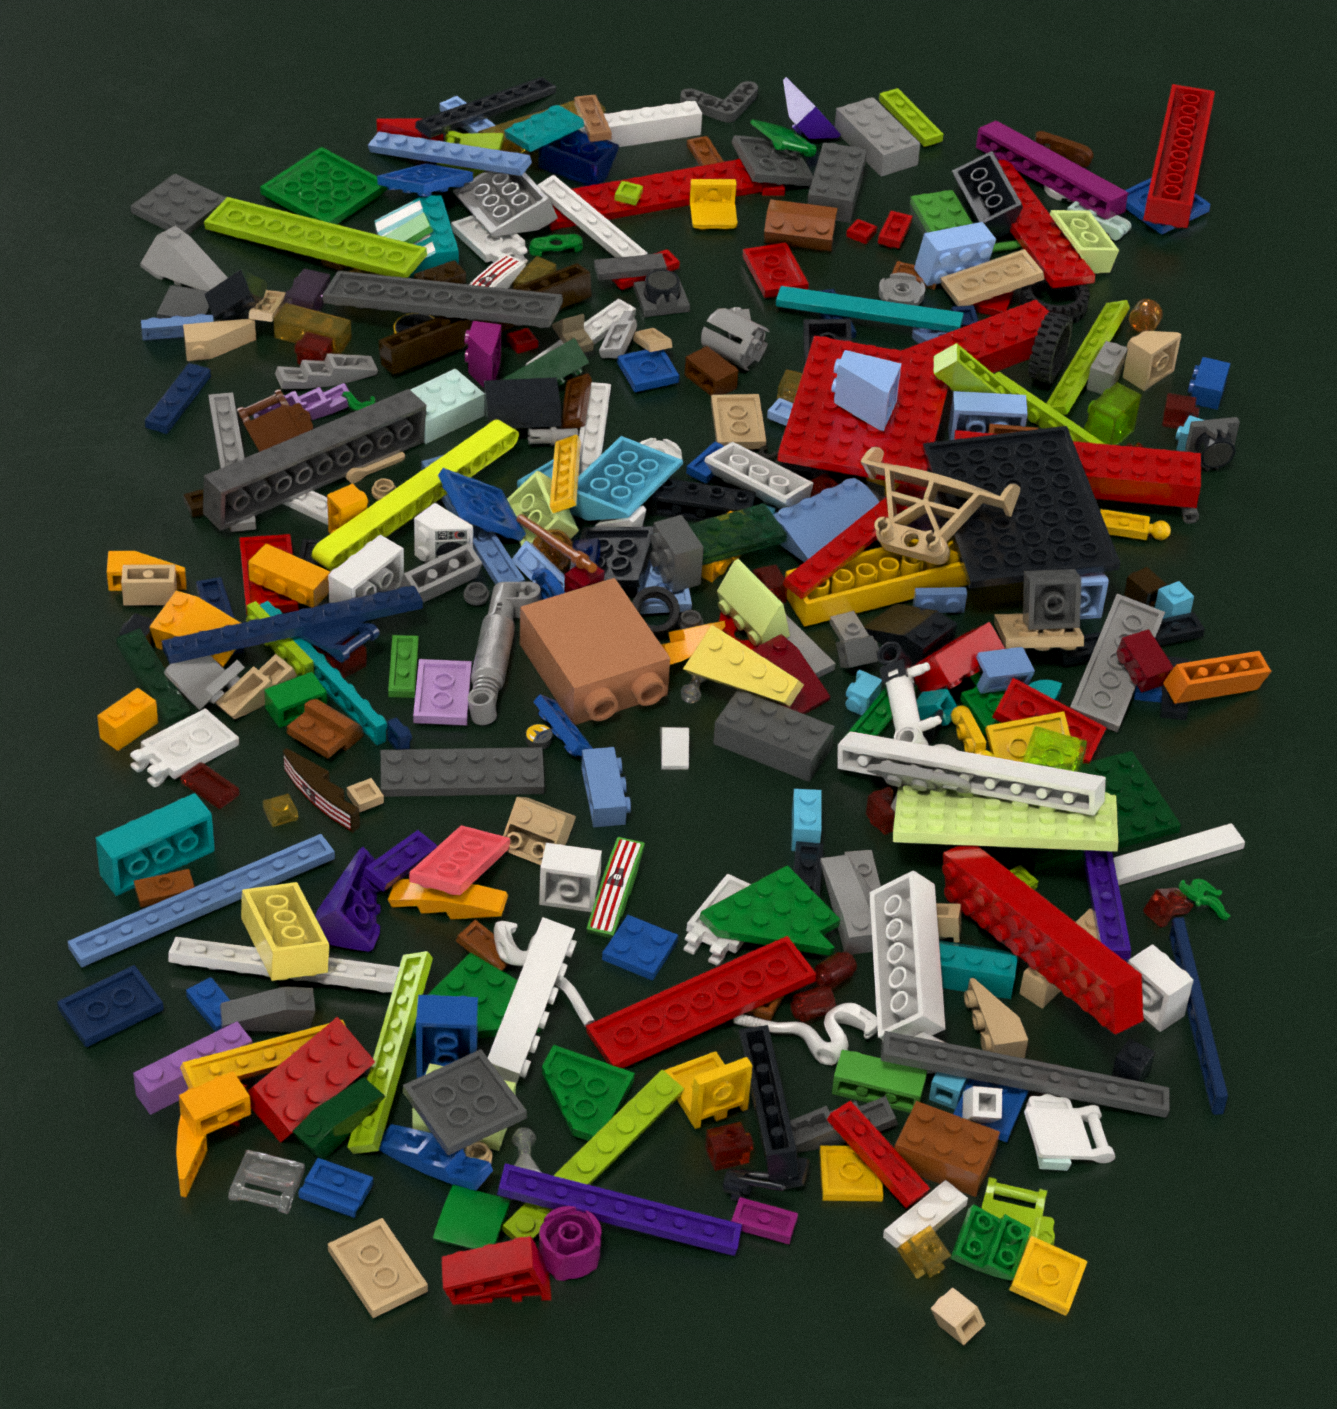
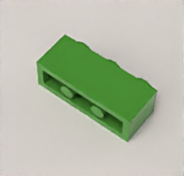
M842 1049L834 1074L832 1094L867 1103L886 1096L892 1109L911 1113L916 1101L921 1102L928 1070L881 1061V1058Z

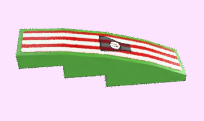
M621 837L617 838L594 902L587 926V933L612 939L617 932L628 896L632 892L645 843Z

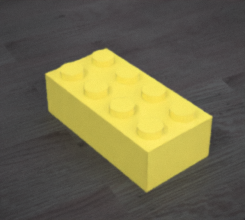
M297 882L242 890L241 919L272 981H283L289 978L328 973L329 943Z

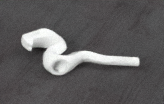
M506 921L496 922L494 926V940L500 959L511 965L524 966L535 935L531 938L527 951H521L514 943L511 935L516 931L517 924ZM563 977L562 981L556 980L555 985L569 998L584 1026L586 1027V1025L595 1022L576 988L565 977Z
M855 1003L841 1004L827 1012L824 1026L831 1042L823 1041L811 1026L802 1022L778 1023L744 1014L735 1017L733 1020L734 1024L750 1028L768 1025L769 1032L774 1034L798 1035L805 1041L813 1057L825 1065L838 1063L841 1050H848L849 1044L846 1034L838 1023L851 1025L863 1030L865 1039L878 1032L877 1017Z

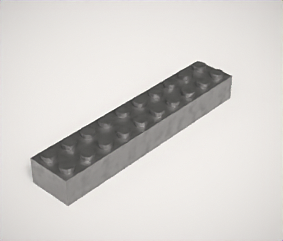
M407 389L204 475L203 514L221 531L254 515H258L343 478L352 468L367 467L424 442L427 405L410 389Z

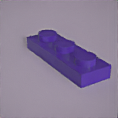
M417 830L365 867L363 876L384 892L410 873L413 868L438 846Z

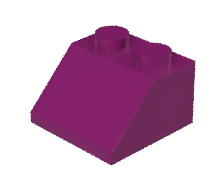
M473 321L471 329L466 330L465 344H468V349L465 352V363H468V373L484 388V381L496 379L501 363V325Z

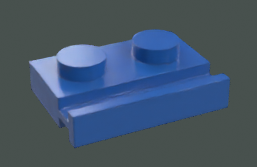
M317 1158L305 1179V1184L299 1189V1198L355 1218L357 1209L361 1207L373 1186V1177Z

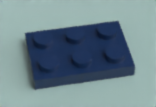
M135 965L57 1001L58 1010L85 1047L164 1010L163 1002Z

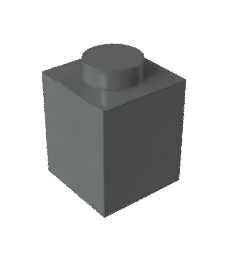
M861 636L836 642L841 668H850L878 661L877 653L879 647L873 636Z

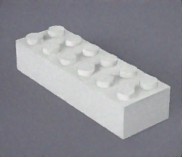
M911 871L869 892L877 1027L880 1039H882L885 1031L909 1036L925 1032L932 1036L945 1030L935 884L917 872Z

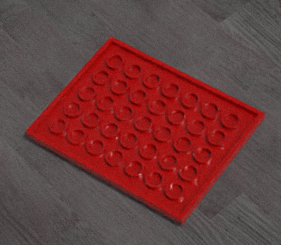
M814 336L778 451L777 461L869 478L861 460L870 448L879 447L884 451L881 463L928 471L922 449L923 443L935 442L949 389V386L942 380H939L934 374V357L920 353H909L897 349H887L874 345ZM845 350L901 364L897 402L884 431L878 430L834 403L835 393L831 392L834 378H837V373H834V365L837 358L841 359ZM876 474L875 479L886 481L885 476ZM894 479L895 483H904V481Z

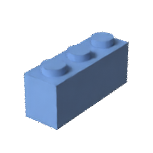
M614 747L582 750L581 769L593 827L626 825V813L631 812L630 798L624 796V793H626L625 777H620V774H622L621 758H616Z

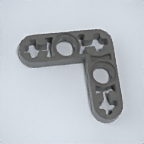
M750 81L742 82L725 100L687 88L680 93V103L696 101L703 115L726 123L733 122L756 100L758 85Z

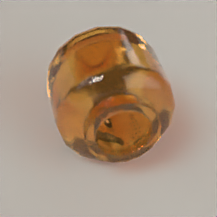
M1142 299L1133 307L1129 316V322L1138 332L1154 331L1162 319V308L1153 300Z

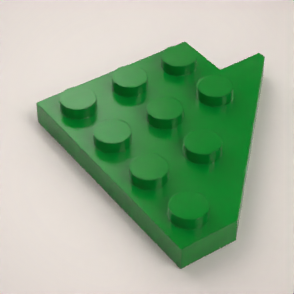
M788 865L702 910L699 918L716 937L768 945L788 936L799 951L827 956L833 954L834 946L823 935L839 927L841 920Z
M470 952L428 995L478 997V1039L496 1037L518 980ZM416 1020L411 1034V1038L416 1040Z

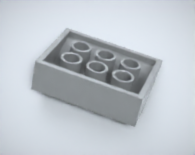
M485 171L473 178V181L465 183L464 187L453 190L455 196L493 237L539 230L557 219L549 197L525 172L522 176Z

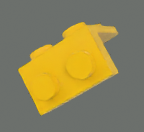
M691 179L689 202L692 226L694 228L730 229L737 227L735 208L736 179Z

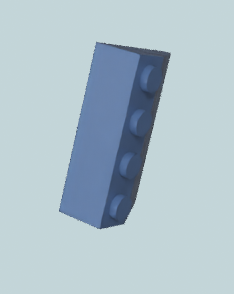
M856 478L847 479L842 484L824 489L821 493L811 498H804L799 503L782 508L779 512L770 515L775 542L805 562L877 505L879 501L868 486Z

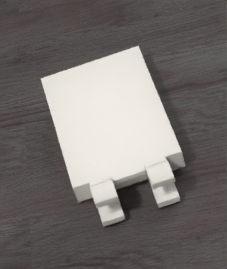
M474 215L451 223L452 231L485 262L493 261L494 263L508 254L510 256L513 255L514 258L524 263H528V260L523 255L528 253L525 241L517 233L493 237Z
M203 709L142 741L141 749H137L130 754L136 761L130 765L136 772H141L151 763L152 765L147 769V772L152 777L148 778L147 782L153 787H158L168 775L176 779L238 746L239 737L207 709Z
M727 874L688 921L686 931L689 933L685 937L688 943L684 947V951L694 955L699 949L701 942H704L711 946L710 952L713 953L708 962L716 966L722 963L728 950L736 954L744 942L716 937L699 919L702 910L751 884Z

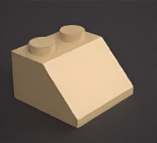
M1144 331L1136 337H1132L1127 344L1128 351L1124 362L1123 378L1145 391L1172 373L1175 369L1181 334L1178 332Z

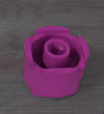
M573 1206L559 1207L549 1212L544 1218L539 1231V1252L543 1257L547 1271L556 1280L566 1281L567 1279L585 1276L597 1268L601 1247V1226L597 1218L587 1210H585V1213L576 1211V1207Z

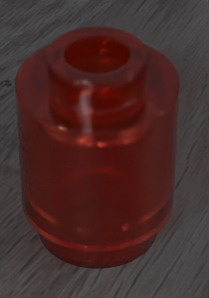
M845 951L842 953L837 952L816 965L814 969L817 984L827 990H832L852 977L856 971L855 959L850 953Z
M818 986L794 995L790 1007L795 1018L806 1022L826 1015L827 1012L835 1007V998L830 988Z

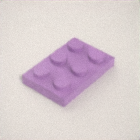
M419 659L413 714L414 723L467 725L472 661Z

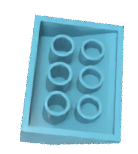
M620 436L578 476L577 504L569 508L571 514L585 520L628 518L683 464V460Z

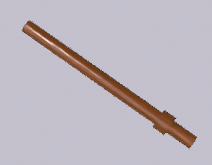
M524 514L517 516L516 520L519 524L570 558L575 566L581 569L584 568L590 573L597 570V565L589 559L587 554L580 550L576 551Z

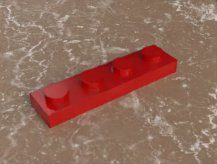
M852 1101L847 1102L830 1113L827 1121L905 1208L928 1193L930 1187Z

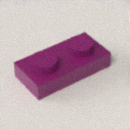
M740 1197L731 1222L742 1224L741 1231L789 1244L797 1223L798 1213Z

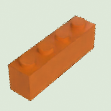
M1260 651L1176 664L1163 684L1174 703L1177 704L1258 690L1271 673V670Z

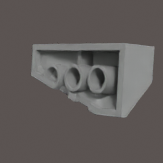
M176 226L156 236L140 263L141 267L155 278L161 280L164 278L171 279L175 285L180 287L184 284L194 289L209 291L227 279V276L198 244Z
M848 855L821 858L820 863L833 912L841 919L838 931L845 955L873 952L869 893L872 889Z

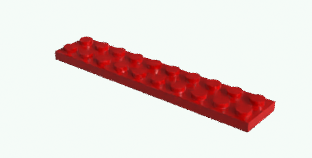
M741 159L572 188L571 190L607 220L690 205L691 179H736L735 197L762 192V183L752 181ZM621 181L643 186V192L637 205L615 201V193ZM552 205L557 219L549 224L551 230L577 226Z
M999 160L1001 168L1023 205V209L1015 223L1011 224L1010 232L1041 268L1044 278L1051 288L1094 283L1095 273L1085 260L1080 257L1021 175L1009 161Z

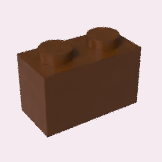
M708 346L686 356L684 375L710 396L725 395L737 389L738 369Z

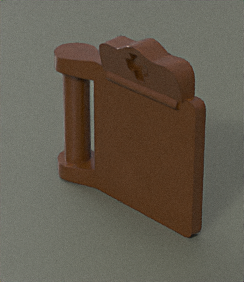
M280 389L274 391V395L246 408L240 407L236 409L239 418L259 452L315 429L310 413L303 409L300 403L290 406ZM277 403L280 404L281 407L250 421V416Z

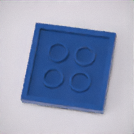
M428 163L377 176L378 185L387 186L388 190L402 189L403 193L417 192L418 196H430L434 191L445 192L448 191L449 187H464V183L473 181V172Z
M1152 178L1125 190L1128 192L1126 210L1142 221ZM1194 194L1189 221L1210 210L1211 204L1197 194ZM1143 221L1160 234L1175 228L1171 225L1153 224L1149 221Z
M442 468L438 477L443 484V489L451 499V504L459 514V518L469 524L481 527L484 531L499 533L506 539L513 538L518 541L523 539L526 533L522 525L517 522V516L502 489Z

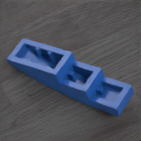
M391 1124L383 1133L379 1151L426 1175L475 1191L493 1171L489 1161L467 1157L463 1149L447 1155L430 1132Z

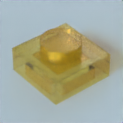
M289 794L263 801V809L272 827L298 820V811Z

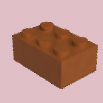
M916 1101L895 1144V1150L920 1177L939 1184L946 1180L957 1190L977 1197L995 1157L1000 1131Z

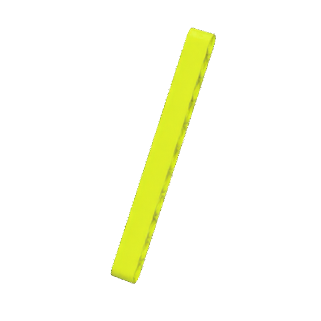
M500 420L492 421L321 540L312 551V559L330 571L338 568L351 555H355L364 548L368 542L373 541L379 535L387 537L445 496L447 492L443 489V484L438 477L442 468L472 477L514 447L519 437L518 431Z

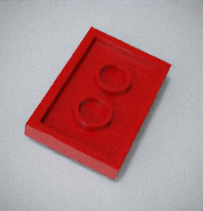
M786 242L743 249V258L764 298L778 296L781 286L808 290L809 283Z

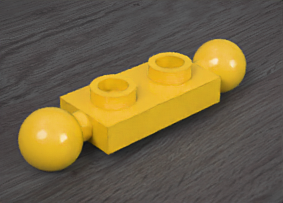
M1103 509L1100 511L1109 535L1147 540L1149 533L1157 540H1164L1168 538L1171 532L1169 524L1165 521L1159 520L1154 524H1149V516Z
M966 706L955 707L951 712V719L957 725V737L963 741L965 752L994 757L990 751L986 750V740L969 708Z

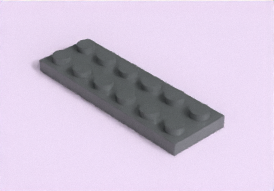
M542 747L381 750V793L384 797L544 794Z

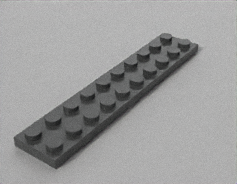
M338 271L323 293V303L335 306L346 305L355 306L356 308H374L380 311L392 310L400 311L401 313H420L426 316L438 315L445 316L446 318H466L471 321L484 320L492 323H512L517 326L530 325L538 328H550L563 303L561 294Z

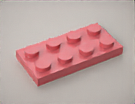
M460 826L410 871L409 882L419 884L424 888L442 890L450 895H461L510 848V838Z

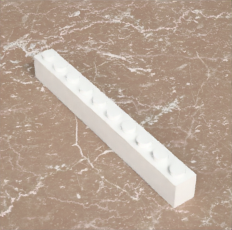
M849 732L838 744V769L875 775L867 772L868 765L881 764L882 761L931 769L934 772L955 775L965 779L972 786L969 793L1093 816L1105 802V777L856 732ZM944 785L942 788L956 790L958 787Z

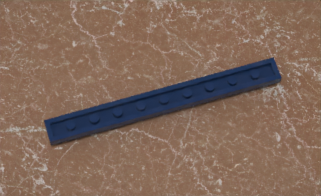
M414 585L405 586L395 590L377 592L363 597H354L349 600L304 608L299 611L277 614L258 620L254 619L235 625H226L212 630L176 636L171 639L162 640V648L169 664L422 609L423 600Z

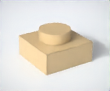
M372 778L347 787V795L354 806L359 808V812L384 803V795Z

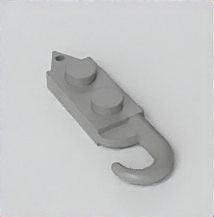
M882 761L881 764L868 765L867 772L883 777L890 785H910L919 791H926L927 789L937 790V788H942L944 785L958 787L956 789L958 793H969L972 789L971 784L961 777L934 772L931 769Z

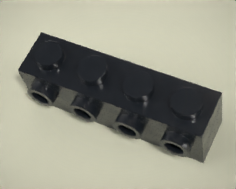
M668 478L653 493L651 515L669 518L682 515L688 521L716 525L729 511H732L750 520L751 512L754 510L756 492Z

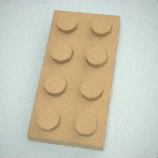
M1023 249L941 277V285L957 306H971L974 303L1044 280V273L1026 250Z

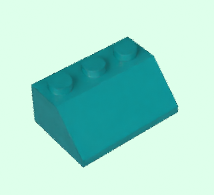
M939 940L942 988L965 992L968 991L969 979L974 978L995 997L1011 999L1018 956L1014 955L1013 952Z

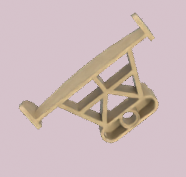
M879 447L870 448L861 460L870 479L875 480L876 474L885 476L889 519L886 518L885 520L884 517H879L874 524L876 536L881 546L887 551L940 565L948 561L950 549L946 542L982 503L1003 508L1006 516L1011 517L1020 493V487L1015 484H1009L1001 496H998L984 489L946 476L910 467L881 463L884 451ZM894 479L926 487L924 499L921 500L895 492ZM938 491L968 499L960 509L934 503ZM896 504L909 507L897 515ZM927 513L934 528V534L932 530L925 532L907 527L906 525ZM934 514L949 518L950 520L940 529ZM911 540H919L916 546L908 547V543Z

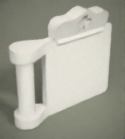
M1051 1094L1031 1096L1029 1098L1024 1113L1037 1155L1040 1158L1093 1160L1099 1163H1109L1115 1159L1113 1148L1108 1146L1100 1122L1102 1115L1098 1106L1090 1105L1082 1108H1073L1069 1099L1055 1097ZM1083 1121L1089 1123L1096 1145L1095 1149L1091 1148Z

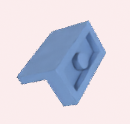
M1022 647L979 652L976 656L983 671L977 684L980 693L1007 690L1013 678L1028 685L1035 672Z

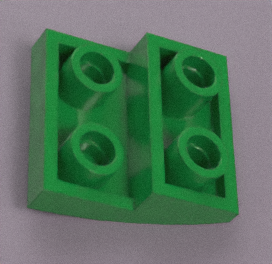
M453 1185L442 1209L433 1239L436 1242L466 1250L481 1248L488 1244H497L512 1201Z
M973 1204L967 1211L950 1259L976 1271L1001 1279L1013 1280L1031 1228L1006 1214L998 1218Z

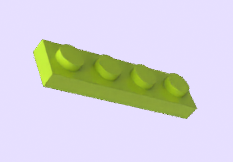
M898 88L880 93L879 101L924 147L943 141L944 134Z
M256 601L247 605L248 617H246V622L270 617ZM291 637L264 643L266 646H270L276 655L289 664L297 676L310 672L314 673L313 660Z

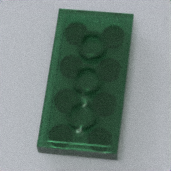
M765 503L688 524L703 546L702 566L786 542L787 533Z

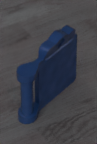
M363 621L303 634L297 637L329 652L337 661L344 662L349 658L350 653L367 641H374L379 637L380 633L374 624H364ZM358 631L360 632L359 635L345 645H340Z

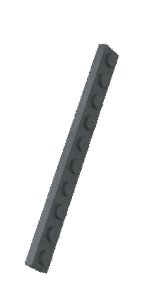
M885 1031L882 1037L881 1061L1165 1118L1170 1111L1169 1087Z

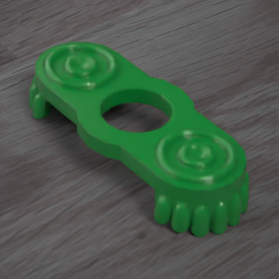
M576 234L550 235L548 237L535 238L531 241L529 252L532 256L541 257L542 251H561L574 248L577 253L583 250L582 238ZM553 240H559L562 242V244L552 245L550 242Z

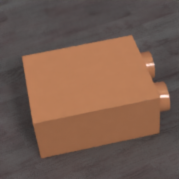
M615 578L520 607V645L560 707L574 725L589 720L603 721L617 711L639 704L643 706L652 705L668 695L670 657Z

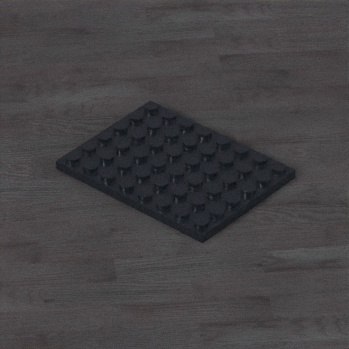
M1067 426L923 443L924 457L931 473L976 486L998 496H1001L1009 484H1015L1020 487V493L1011 517L1006 516L1003 508L982 503L952 536L970 589L1024 582V571L1075 569L1079 575L1119 570L1120 560ZM941 491L937 492L940 504L960 509L968 500Z

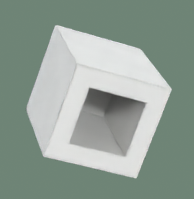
M973 1086L964 1091L962 1118L972 1122L989 1124L1001 1119L1002 1089Z

